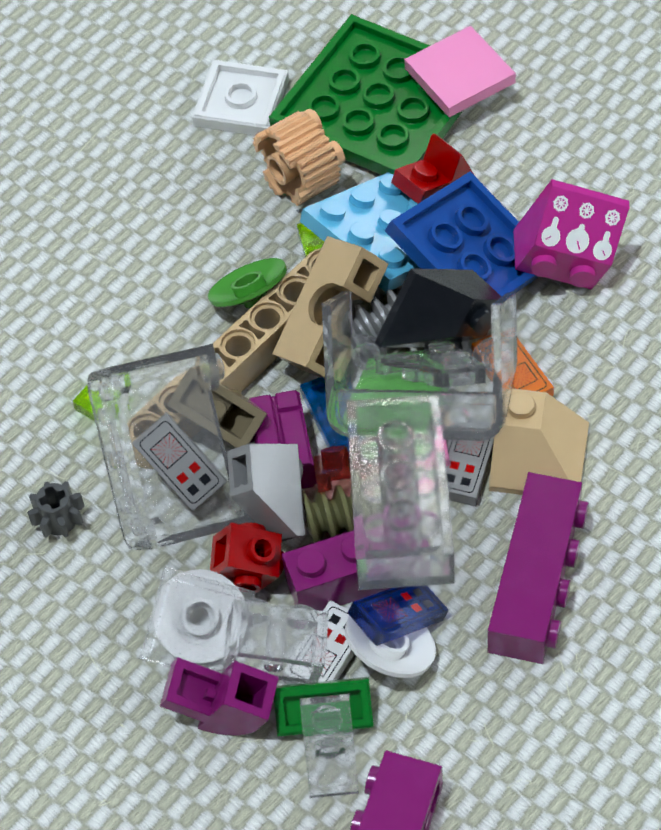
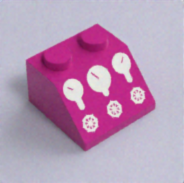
M551 179L514 228L515 270L592 290L612 266L630 208L629 200Z

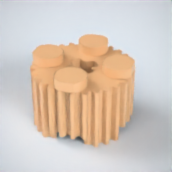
M310 108L302 112L297 111L257 133L253 138L256 152L261 151V154L264 156L263 160L268 165L267 169L263 171L265 181H268L269 187L274 190L275 195L281 196L286 193V196H290L292 203H295L296 206L332 187L340 180L339 177L341 175L339 171L341 170L339 165L343 164L346 160L343 149L336 141L329 142V137L325 136V131L322 129L320 117Z

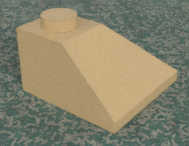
M501 387L495 424L489 491L522 495L528 472L581 482L589 422L547 392Z

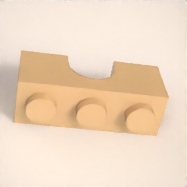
M327 236L272 354L298 369L334 382L352 342L341 337L336 332L338 314L347 303L353 300L371 303L388 267V263L361 246Z

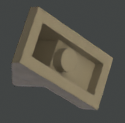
M190 366L167 404L236 448L251 442L268 414L237 390H230L193 366Z

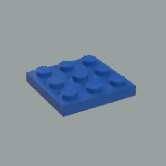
M471 171L391 220L385 229V232L420 269L473 270L505 300L538 278L534 274L515 270L514 228L519 221Z

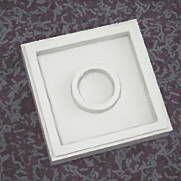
M213 60L192 115L193 126L255 136L257 133L270 127L269 116L282 101L289 82L288 70Z

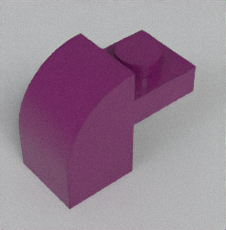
M177 657L171 663L160 707L198 720V729L206 732L230 736L251 734L269 720L279 677L238 661H234L222 673Z

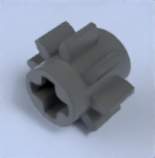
M47 481L44 482V486L39 489L37 494L29 495L33 509L27 512L31 525H40L45 538L50 534L68 537V532L74 528L75 524H83L79 511L85 507L81 493L72 494L69 482L65 481L61 485Z

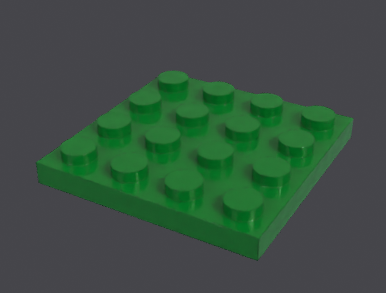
M351 14L271 113L269 123L272 126L297 111L302 112L310 108L320 117L322 129L325 131V136L329 137V142L334 140L341 146L346 160L381 175L387 172L394 175L395 169L423 160L431 135L436 134L443 139L463 111L448 117L405 69V59L430 45Z

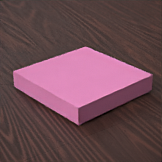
M471 25L405 59V69L448 117L516 83V73Z

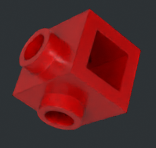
M231 522L213 536L210 571L217 572L228 578L237 587L239 592H260L263 588L277 580L284 569L282 553L284 552L281 551L282 534L267 531L264 525L258 523L237 524Z

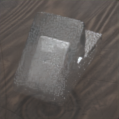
M349 694L300 699L310 798L358 794Z

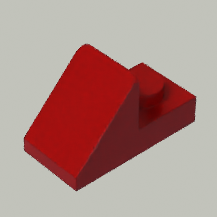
M432 134L423 160L395 169L391 183L418 204L466 173L472 172L460 152L436 134Z

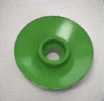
M268 258L244 265L215 283L208 293V299L216 307L244 304L245 308H251L280 282L287 272V266L279 258Z

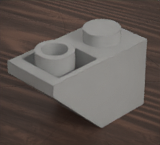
M250 443L228 450L230 497L255 523L264 525L267 531L282 534V541L305 536L306 511L302 503L301 491L303 465L299 458L298 444Z

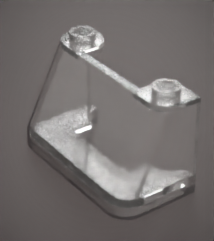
M213 344L115 365L88 375L89 398L120 529L126 545L131 550H152L218 533L231 522L237 524L255 523L230 497L228 459L212 391L218 389L220 380L224 378L225 371L223 361L220 355L215 353ZM166 412L227 479L225 484L194 511L185 504L132 444L139 435Z

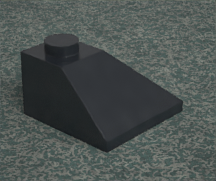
M411 268L375 343L380 348L442 347L485 337L495 324L496 316L505 299L473 270Z

